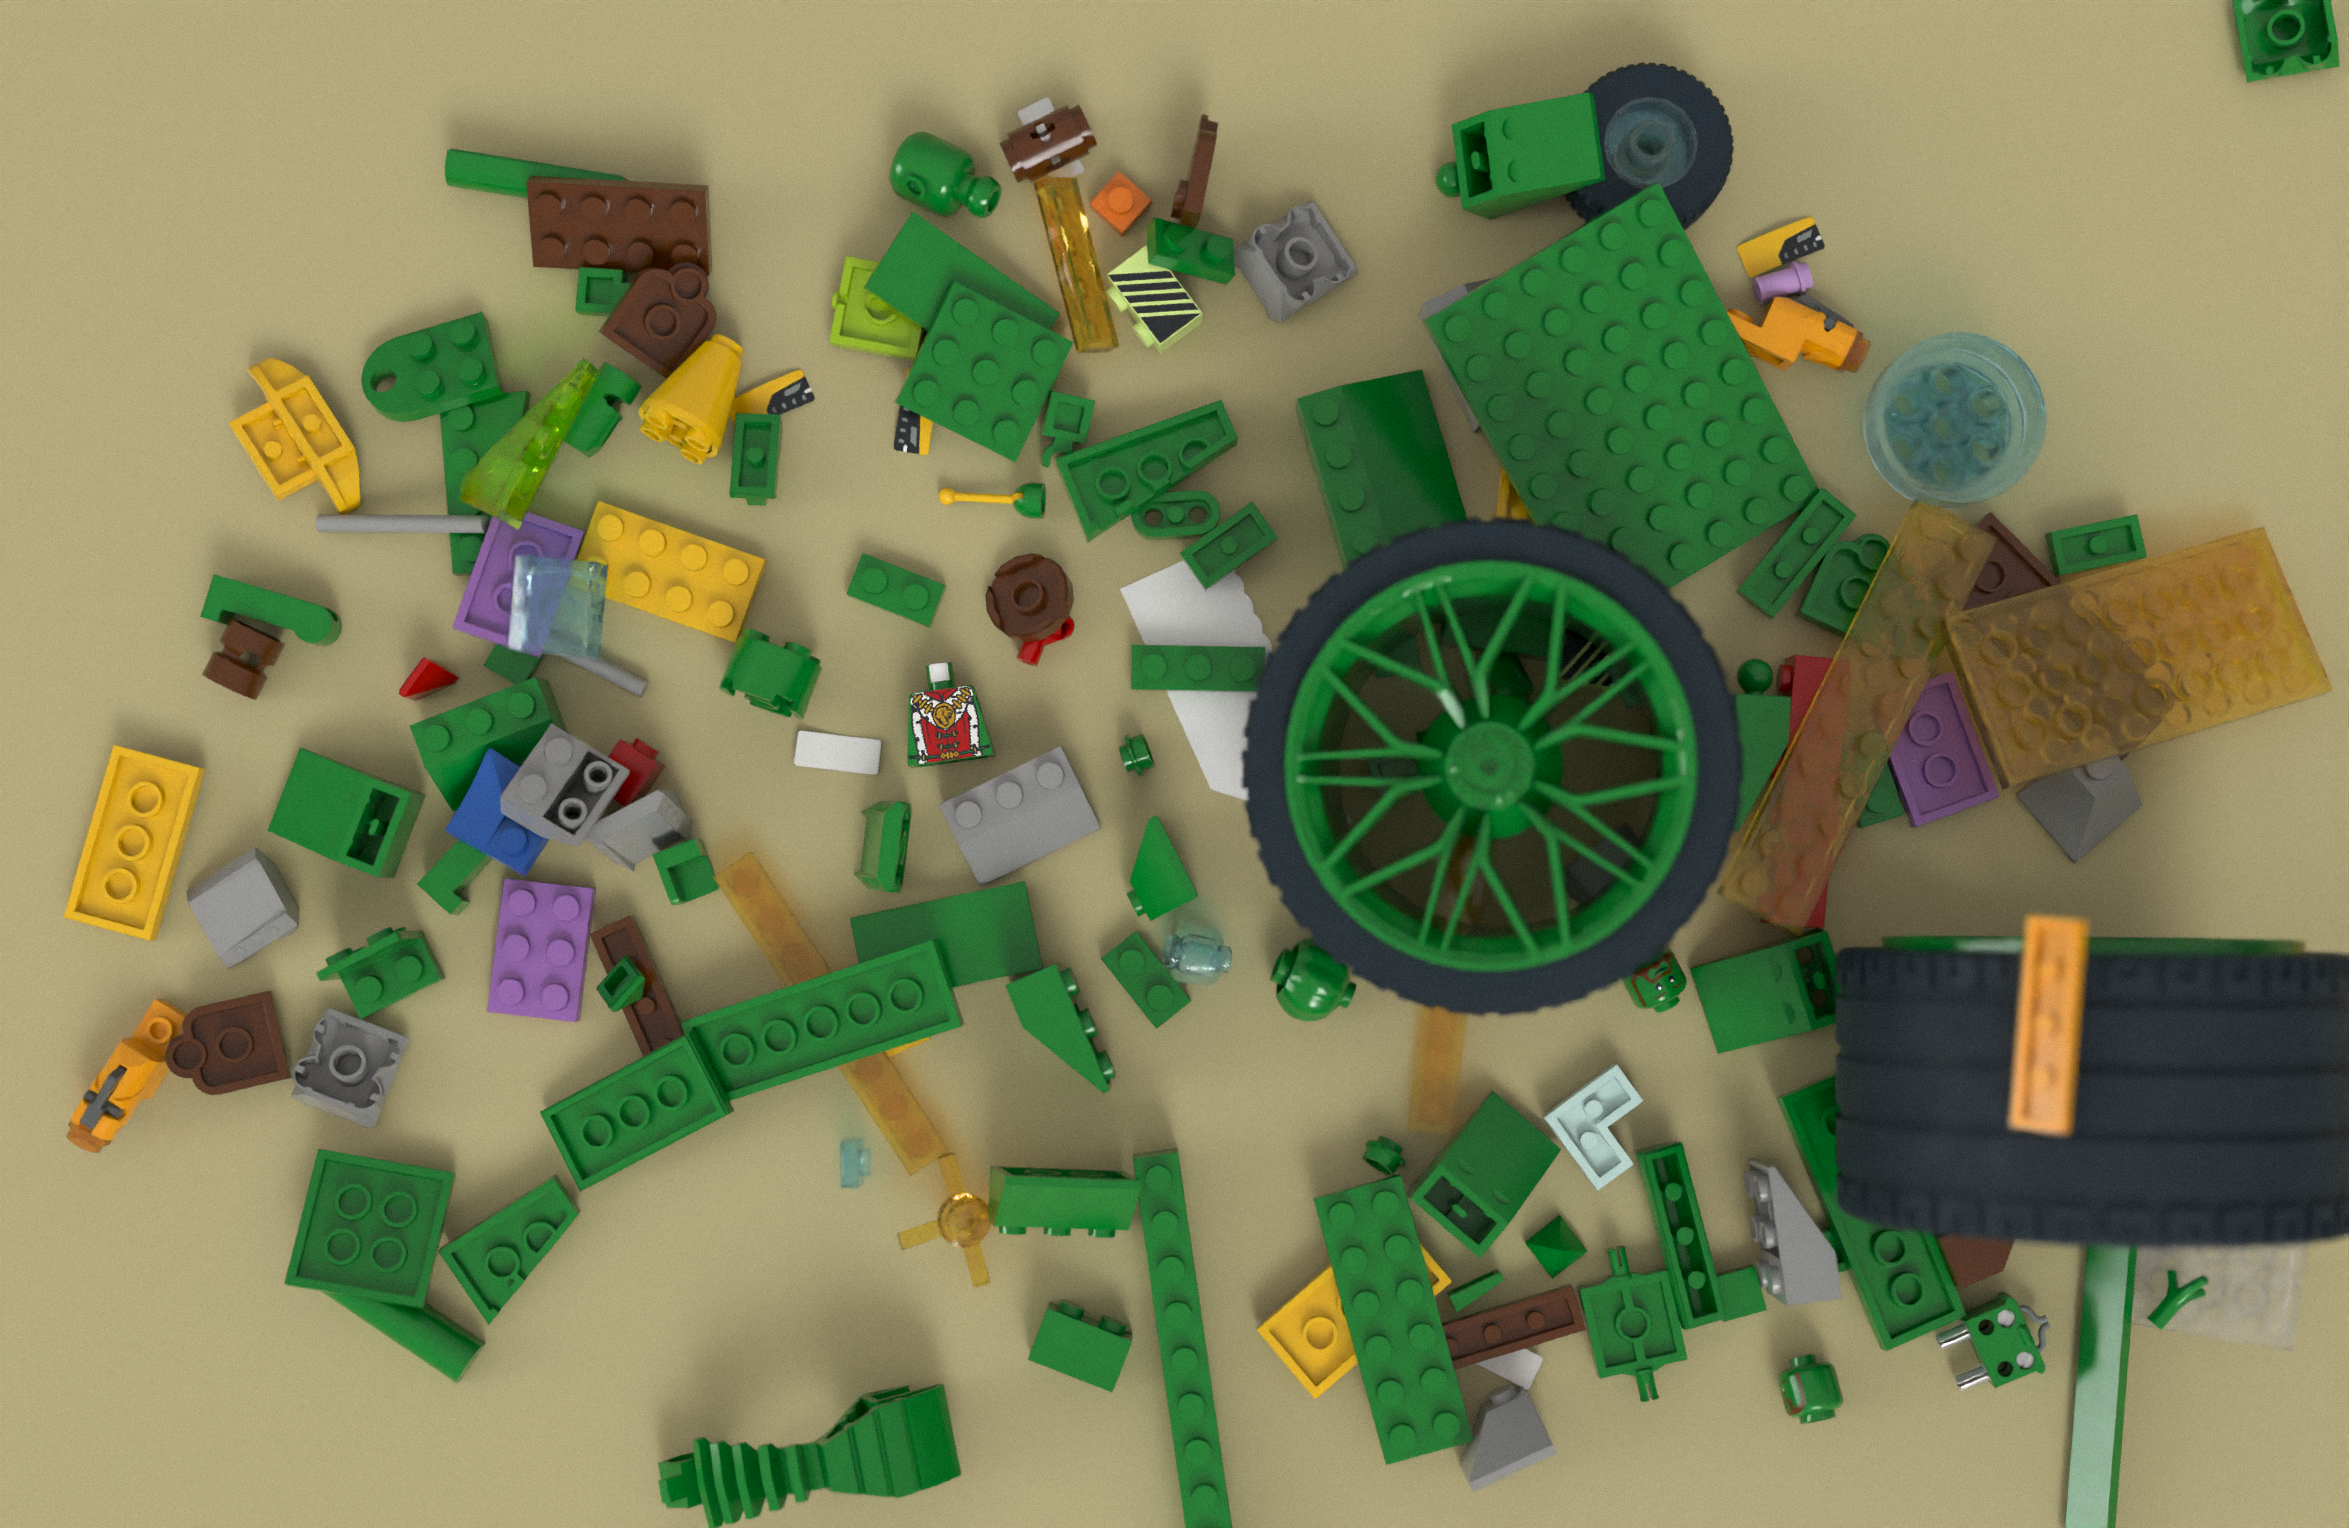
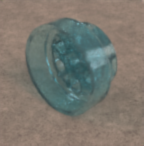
M1950 332L1935 335L1907 349L1889 363L1876 379L1870 390L1864 411L1865 442L1872 462L1880 475L1891 487L1906 498L1925 506L1940 509L1970 507L1989 500L2011 488L2021 480L2034 464L2041 450L2046 432V406L2043 393L2029 366L2006 345L1975 333ZM1936 375H1942L1950 381V394H1944L1937 389L1935 385ZM1897 396H1905L1911 401L1913 406L1912 415H1905L1898 410L1896 406ZM1974 398H1980L1987 403L1989 407L1987 418L1981 417L1975 412L1973 408ZM1936 418L1943 419L1950 426L1951 434L1949 439L1942 438L1936 433L1934 428ZM1897 439L1905 440L1910 444L1912 448L1910 460L1904 459L1897 454L1895 449ZM1974 441L1986 446L1988 450L1986 462L1978 460L1973 454L1972 447ZM1935 462L1943 463L1949 469L1950 479L1948 483L1939 481L1934 475Z

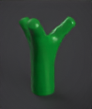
M2175 1270L2167 1271L2168 1288L2166 1295L2147 1319L2162 1330L2187 1303L2206 1295L2205 1290L2201 1288L2208 1283L2206 1276H2200L2179 1288L2177 1272Z

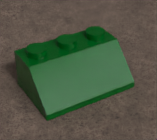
M538 677L528 679L409 726L425 769L452 811L458 810L489 748L521 767L551 723L567 732L549 682Z
M991 1166L987 1221L993 1226H999V1233L1009 1235L1026 1234L1027 1227L1044 1228V1234L1050 1236H1070L1071 1229H1088V1236L1112 1238L1115 1237V1230H1129L1141 1191V1180L1124 1171Z

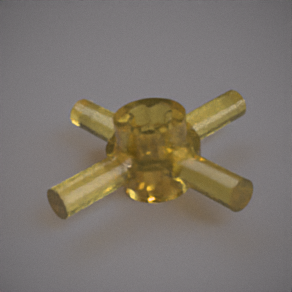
M955 1153L943 1154L937 1157L948 1198L942 1203L937 1214V1220L898 1232V1242L901 1249L905 1250L943 1237L948 1243L962 1247L973 1287H981L991 1282L980 1241L988 1233L991 1224L988 1217V1202L985 1203L984 1200L975 1194L965 1192ZM966 1211L972 1215V1218L966 1220L968 1226L962 1229L956 1225V1221L962 1220L960 1213Z

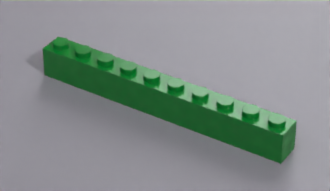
M1178 1148L1133 1154L1135 1178L1141 1180V1191L1138 1199L1185 1527L1232 1528Z

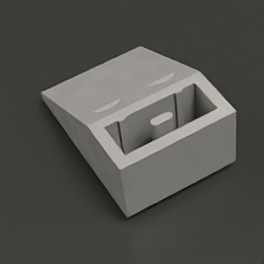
M1756 1158L1748 1159L1750 1170L1744 1172V1183L1748 1197L1754 1198L1756 1215L1750 1217V1226L1754 1242L1760 1243L1762 1260L1756 1263L1757 1276L1761 1288H1766L1768 1294L1787 1306L1842 1299L1836 1252L1775 1166Z

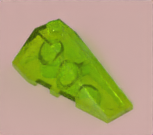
M582 359L479 460L476 468L471 467L466 472L460 485V491L463 493L459 500L519 530L600 371L591 362Z

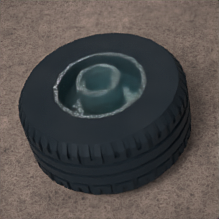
M1643 62L1638 63L1636 66L1630 64L1625 68L1622 66L1617 68L1616 71H1610L1606 76H1601L1597 82L1591 84L1588 90H1585L1584 93L1590 92L1594 94L1605 173L1604 181L1565 195L1567 201H1570L1572 209L1577 211V215L1580 218L1583 217L1585 219V223L1656 182L1660 183L1684 230L1694 224L1706 212L1726 183L1733 161L1734 146L1732 144L1734 140L1733 135H1731V125L1728 123L1729 118L1724 114L1725 109L1723 105H1720V100L1717 96L1712 95L1713 91L1704 86V82L1701 80L1698 82L1696 80L1697 77L1694 75H1689L1687 71L1682 69L1679 71L1677 67L1672 65L1668 67L1666 64L1660 63L1656 65V63L1649 62V64Z

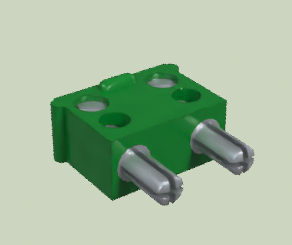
M2000 1292L1999 1298L1966 1311L1967 1316L1960 1318L1962 1324L1936 1335V1341L1942 1349L1969 1339L1980 1362V1366L1955 1376L1957 1387L1963 1391L1988 1380L1994 1388H1997L2035 1371L2039 1374L2044 1373L2046 1366L2040 1352L2046 1347L2045 1331L2051 1327L2047 1317L2037 1316L2028 1306H2018L2016 1300L2005 1292ZM2021 1312L2027 1313L2032 1321L2043 1323L2038 1330V1346H2036ZM1987 1319L1986 1326L1979 1329V1323ZM2006 1361L2004 1368L1997 1370L1999 1363Z

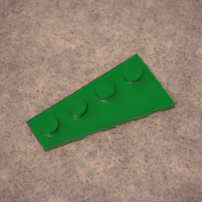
M528 391L505 392L503 395L440 413L448 515H486L490 524L497 502L510 506L512 492H515L517 481V464L512 459L523 443L525 412L529 408L531 393ZM449 533L453 574L456 576L471 575L486 533Z
M1222 400L1064 455L1056 458L1055 461L1057 470L1088 543L1236 446L1238 437Z

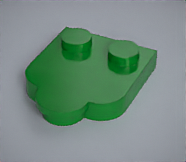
M1864 534L1854 542H1837L1832 545L1819 561L1796 616L1877 653L1882 650L1908 590V575L1901 565L1893 561V549L1890 543L1880 535Z

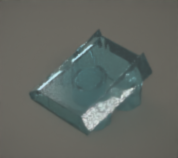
M532 555L516 556L508 650L599 659L608 565L596 561L587 562Z

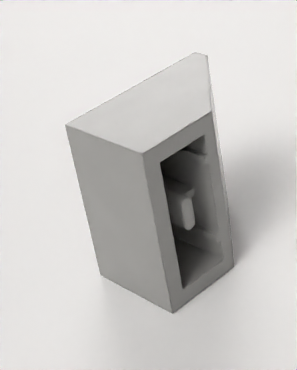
M551 723L501 794V813L540 837L580 847L630 774V770Z

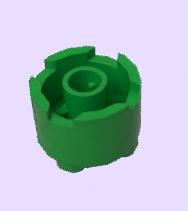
M745 628L742 636L736 640L719 689L730 696H734L736 690L745 693L744 698L749 700L752 706L789 718L793 713L795 717L803 719L822 670L820 666L821 661L810 656L812 651L806 647L787 641L784 648L769 642L770 637L768 635Z

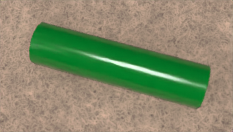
M452 148L447 150L445 161V179L448 186L528 199L526 182L530 176L629 181L621 175Z
M1682 1142L1660 1143L1637 1150L1635 1153L1665 1268L1668 1270L1681 1328L1689 1330L1728 1318Z
M322 1292L455 1383L462 1380L486 1344L427 1303L424 1309Z

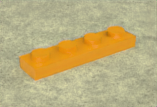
M2027 916L2010 1127L2060 1134L2070 1133L2087 921Z

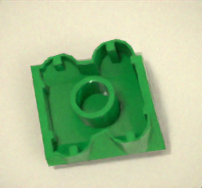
M2232 0L2247 82L2339 67L2338 38L2331 0Z
M879 801L861 812L867 817L861 869L854 873V875L869 889L901 893L912 805L907 804V802Z

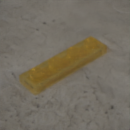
M1044 177L1033 184L1076 353L1109 352L1120 346L1077 178Z

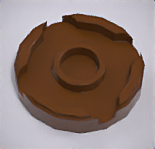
M1034 553L1016 556L1000 566L994 574L996 578L992 586H988L985 595L987 613L994 626L1011 639L1023 642L1042 640L1059 630L1069 617L1074 601L1073 584L1066 571L1050 558Z

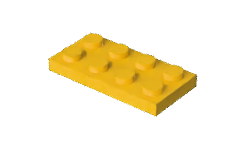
M598 501L568 584L736 643L737 638L741 637L768 561Z
M113 745L63 918L148 941H156L206 770L205 768L124 746Z
M1420 1244L1435 1297L1452 1280ZM1331 1263L1256 1327L1259 1334L1314 1399H1317L1358 1363Z

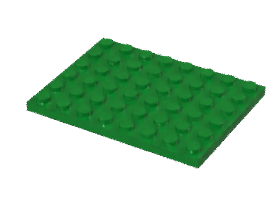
M1659 182L1647 186L1422 320L1533 524L1544 526L1545 522L1555 524L1557 527L1583 533V538L1593 542L1595 539L1604 542L1605 545L1629 556V561L1637 567L1640 565L1650 571V574L1668 588L1673 587L1804 508L1819 491Z

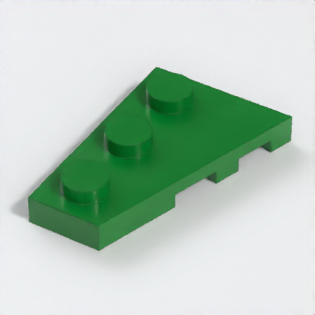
M555 1174L443 1245L438 1252L489 1325L542 1258L546 1256L577 1218L581 1210Z

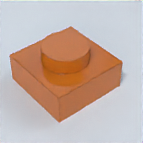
M1120 171L1090 202V208L1122 237L1152 205V200Z

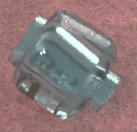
M1183 925L1176 930L1175 934L1167 936L1163 949V966L1165 969L1170 970V974L1175 981L1211 986L1217 982L1222 972L1227 973L1229 971L1232 950L1230 946H1225L1223 935L1219 930L1194 925Z

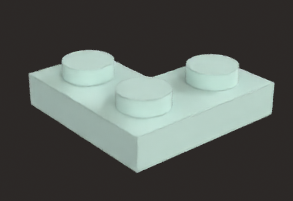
M1612 1064L1542 1116L1596 1190L1601 1189L1634 1164L1607 1128L1643 1102V1099L1617 1064Z

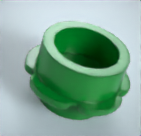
M1129 734L1125 735L1126 745L1119 747L1125 768L1128 772L1136 770L1139 776H1144L1145 770L1155 767L1148 743L1143 734L1130 738Z
M1379 1136L1377 1141L1368 1140L1365 1144L1367 1150L1362 1158L1374 1169L1393 1176L1399 1166H1405V1160L1400 1155L1403 1151L1402 1147L1389 1138Z

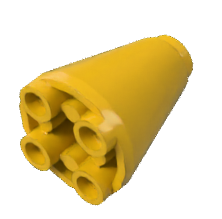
M719 334L713 335L710 341H705L642 402L638 409L639 417L643 420L640 431L656 442L662 443L666 440L680 448V454L696 464L702 465L707 457L713 458L718 455L723 445L743 367L741 359L744 355V350L730 338Z

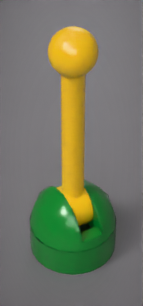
M1045 483L1022 484L1013 495L955 492L949 487L941 489L938 495L940 502L944 505H950L954 501L1013 504L1019 514L1028 518L1043 519L1045 514Z

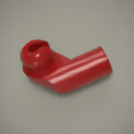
M1069 616L1059 630L1045 639L1022 642L1016 659L1025 664L1037 666L1046 645L1072 635L1075 628L1072 617Z

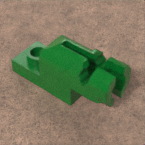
M604 362L600 369L580 389L583 392L581 398L560 386L514 455L512 461L537 477L541 470L546 471L556 460L559 453L557 445L561 440L588 458L592 457L601 450L617 424L623 419L622 415L613 407V403L624 402L626 405H631L642 386L607 362Z

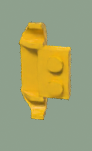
M268 358L247 368L250 376L255 379L265 394L267 403L229 422V425L276 500L280 501L318 481L322 488L326 489L339 514L346 515L361 507L360 471L355 447L308 375L305 376L294 366L274 358Z

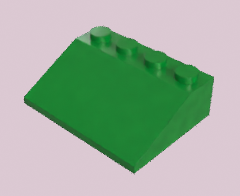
M1422 369L1341 385L1297 398L1295 410L1343 570L1348 568L1346 563L1354 558L1357 559L1377 544L1384 547L1393 543L1392 537L1400 534L1404 535L1427 525L1430 529L1441 527V522L1467 520Z

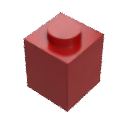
M636 738L633 743L619 739L608 758L630 770V774L613 797L615 801L624 807L645 797L666 766L655 759L659 751L639 738Z

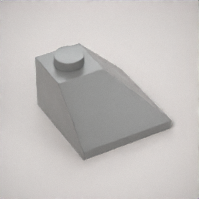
M2100 735L2080 738L2015 794L2017 799L2073 863L2082 858L2142 806L2128 767Z
M1513 1385L1500 1387L1488 1395L1490 1400L1480 1406L1471 1431L1474 1441L1466 1444L1459 1463L1473 1492L1557 1453L1528 1393L1523 1387L1515 1389Z

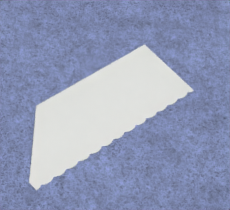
M1184 560L1120 588L1145 645L1265 647V660L1269 651L1272 652L1271 642L1262 633L1263 626L1261 620L1253 613V603L1250 597L1244 593V583L1240 576L1235 574V570L1205 591ZM1166 691L1210 789L1248 801L1247 789L1242 788L1243 761H1241L1242 750H1247L1248 738L1243 737L1244 727L1247 725L1250 699L1255 700L1257 693ZM1347 816L1349 824L1353 823L1351 818Z

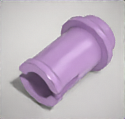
M1796 261L1790 262L1789 268L1753 278L1754 293L1760 305L1766 304V302L1771 301L1774 297H1785L1797 293L1799 296L1805 295L1806 290L1813 287L1812 275L1805 262L1798 264Z

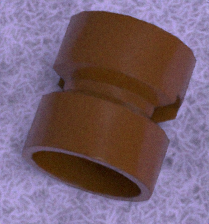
M230 618L220 638L223 649L222 651L212 653L202 675L227 689L257 700L267 680L264 669L265 667L275 665L285 643L248 624ZM245 649L250 651L248 662L239 658Z

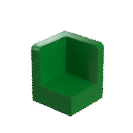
M694 838L652 854L671 905H681L719 889L720 885L702 839Z

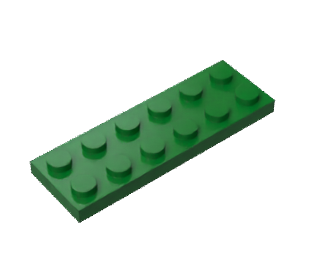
M935 938L681 1022L684 1034L691 1031L695 1032L729 1101L961 1027L964 1025V1021L937 939Z
M1836 1072L1776 1097L1880 1349L1885 1351L1891 1350L1967 1316L1933 1233L1911 1231L1865 1222L1847 1215L1838 1206L1837 1172L1841 1171L1842 1167L1836 1163V1114L1841 1112V1106L1836 1103Z
M1397 1174L1313 1197L1386 1465L1474 1441L1401 1175Z

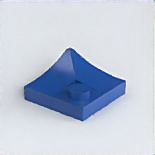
M489 748L466 796L445 831L450 836L526 877L549 839L538 836L501 813L500 796L521 767Z

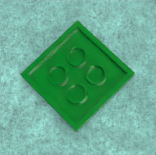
M952 281L894 402L1016 462L1074 342Z
M318 1149L284 1284L291 1287L424 1309L456 1174L449 1171Z

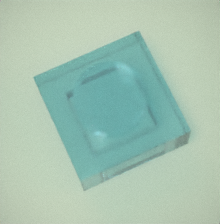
M863 1138L844 1139L840 1142L841 1188H859L864 1184V1176H871V1150L863 1149Z

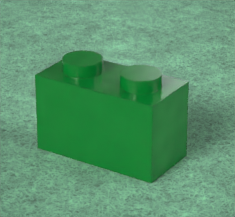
M1060 1299L1058 1305L1049 1302L1028 1360L1113 1393L1132 1343L1133 1334L1126 1332L1127 1325L1108 1316H1102L1100 1321L1083 1315L1085 1308L1067 1300Z

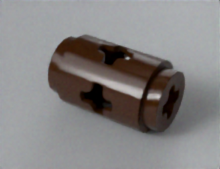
M1067 105L1007 133L1009 138L999 143L1018 183L1026 179L1029 182L1035 181L1089 155L1088 149L1097 146L1095 137L1080 105L1071 109ZM1044 123L1046 130L1038 134L1036 127ZM1054 155H1059L1061 161L1052 164L1050 158Z

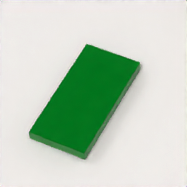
M914 212L910 213L863 287L927 332L952 281L1049 330L1060 315L1051 306Z
M1025 881L850 918L859 963L936 938L952 987L1043 969Z
M691 1031L540 1111V1114L581 1192L734 1112V1109L695 1032Z

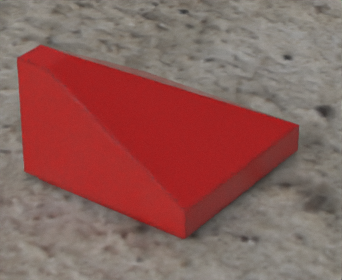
M424 657L398 690V694L404 698L417 701L454 685L460 677L439 662Z

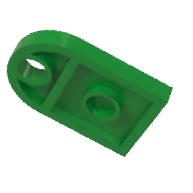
M482 312L386 341L369 356L361 376L363 392L375 410L382 416L399 422L423 419L504 394L488 320ZM388 377L396 378V382L390 390L377 392V387L382 380Z

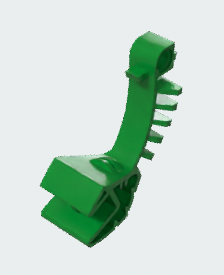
M936 1384L910 1391L909 1385L866 1393L858 1397L839 1420L814 1442L797 1443L784 1447H776L772 1443L758 1446V1450H755L747 1442H739L731 1447L725 1441L711 1443L705 1437H699L692 1440L694 1452L658 1463L661 1477L658 1484L662 1504L666 1503V1508H691L703 1503L709 1528L721 1527L723 1522L725 1524H733L740 1521L743 1510L746 1519L760 1516L766 1498L770 1512L784 1508L787 1495L794 1494L796 1503L806 1502L811 1491L824 1488L836 1493L901 1498L917 1493L920 1490L937 1486L962 1474L944 1384Z

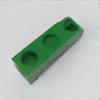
M213 574L200 616L227 625L230 618L234 619L235 614H239L293 630L299 639L317 646H326L335 642L342 628L339 616L328 608Z
M458 840L417 885L449 914L459 915L471 903L461 893L492 861V858Z

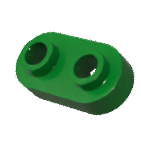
M1205 491L1164 492L1132 513L1131 518L1135 531L1145 539L1203 537L1217 527L1220 519V507L1217 500ZM1194 509H1202L1206 513V518L1200 523L1193 522L1189 517L1190 512ZM1156 511L1160 513L1162 521L1158 525L1148 524L1145 517L1149 512Z

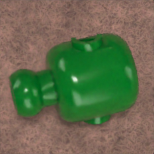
M916 132L908 136L899 146L892 161L889 179L895 194L942 217L947 218L956 214L963 205L966 206L972 215L978 218L989 217L996 209L1001 196V186L998 181L990 176H975L976 168L973 157L969 152L927 132Z

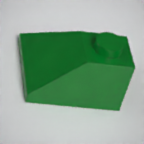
M1157 815L1148 820L1130 878L1133 890L1126 893L1137 916L1140 917L1147 914L1150 921L1198 897Z

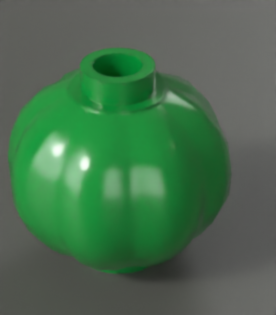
M1311 938L1299 941L1292 951L1283 948L1270 976V981L1277 983L1276 998L1282 1009L1289 1016L1305 1022L1326 1018L1339 1006L1347 1008L1356 990V983L1350 981L1349 966L1345 963L1339 965L1331 958L1332 956L1320 946H1317Z

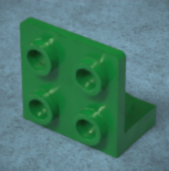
M392 927L386 928L369 936L366 939L369 944L367 947L354 951L351 948H347L325 959L328 966L316 972L319 981L341 979L360 1019H366L445 979L423 931H406L405 927L393 930Z

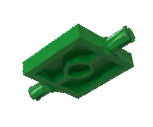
M1616 1246V1249L1613 1247L1606 1249L1612 1276H1609L1602 1282L1577 1287L1596 1374L1599 1379L1619 1374L1635 1376L1640 1401H1650L1649 1397L1652 1400H1656L1659 1398L1653 1372L1665 1364L1688 1359L1668 1270L1662 1268L1644 1273L1630 1272L1626 1247Z

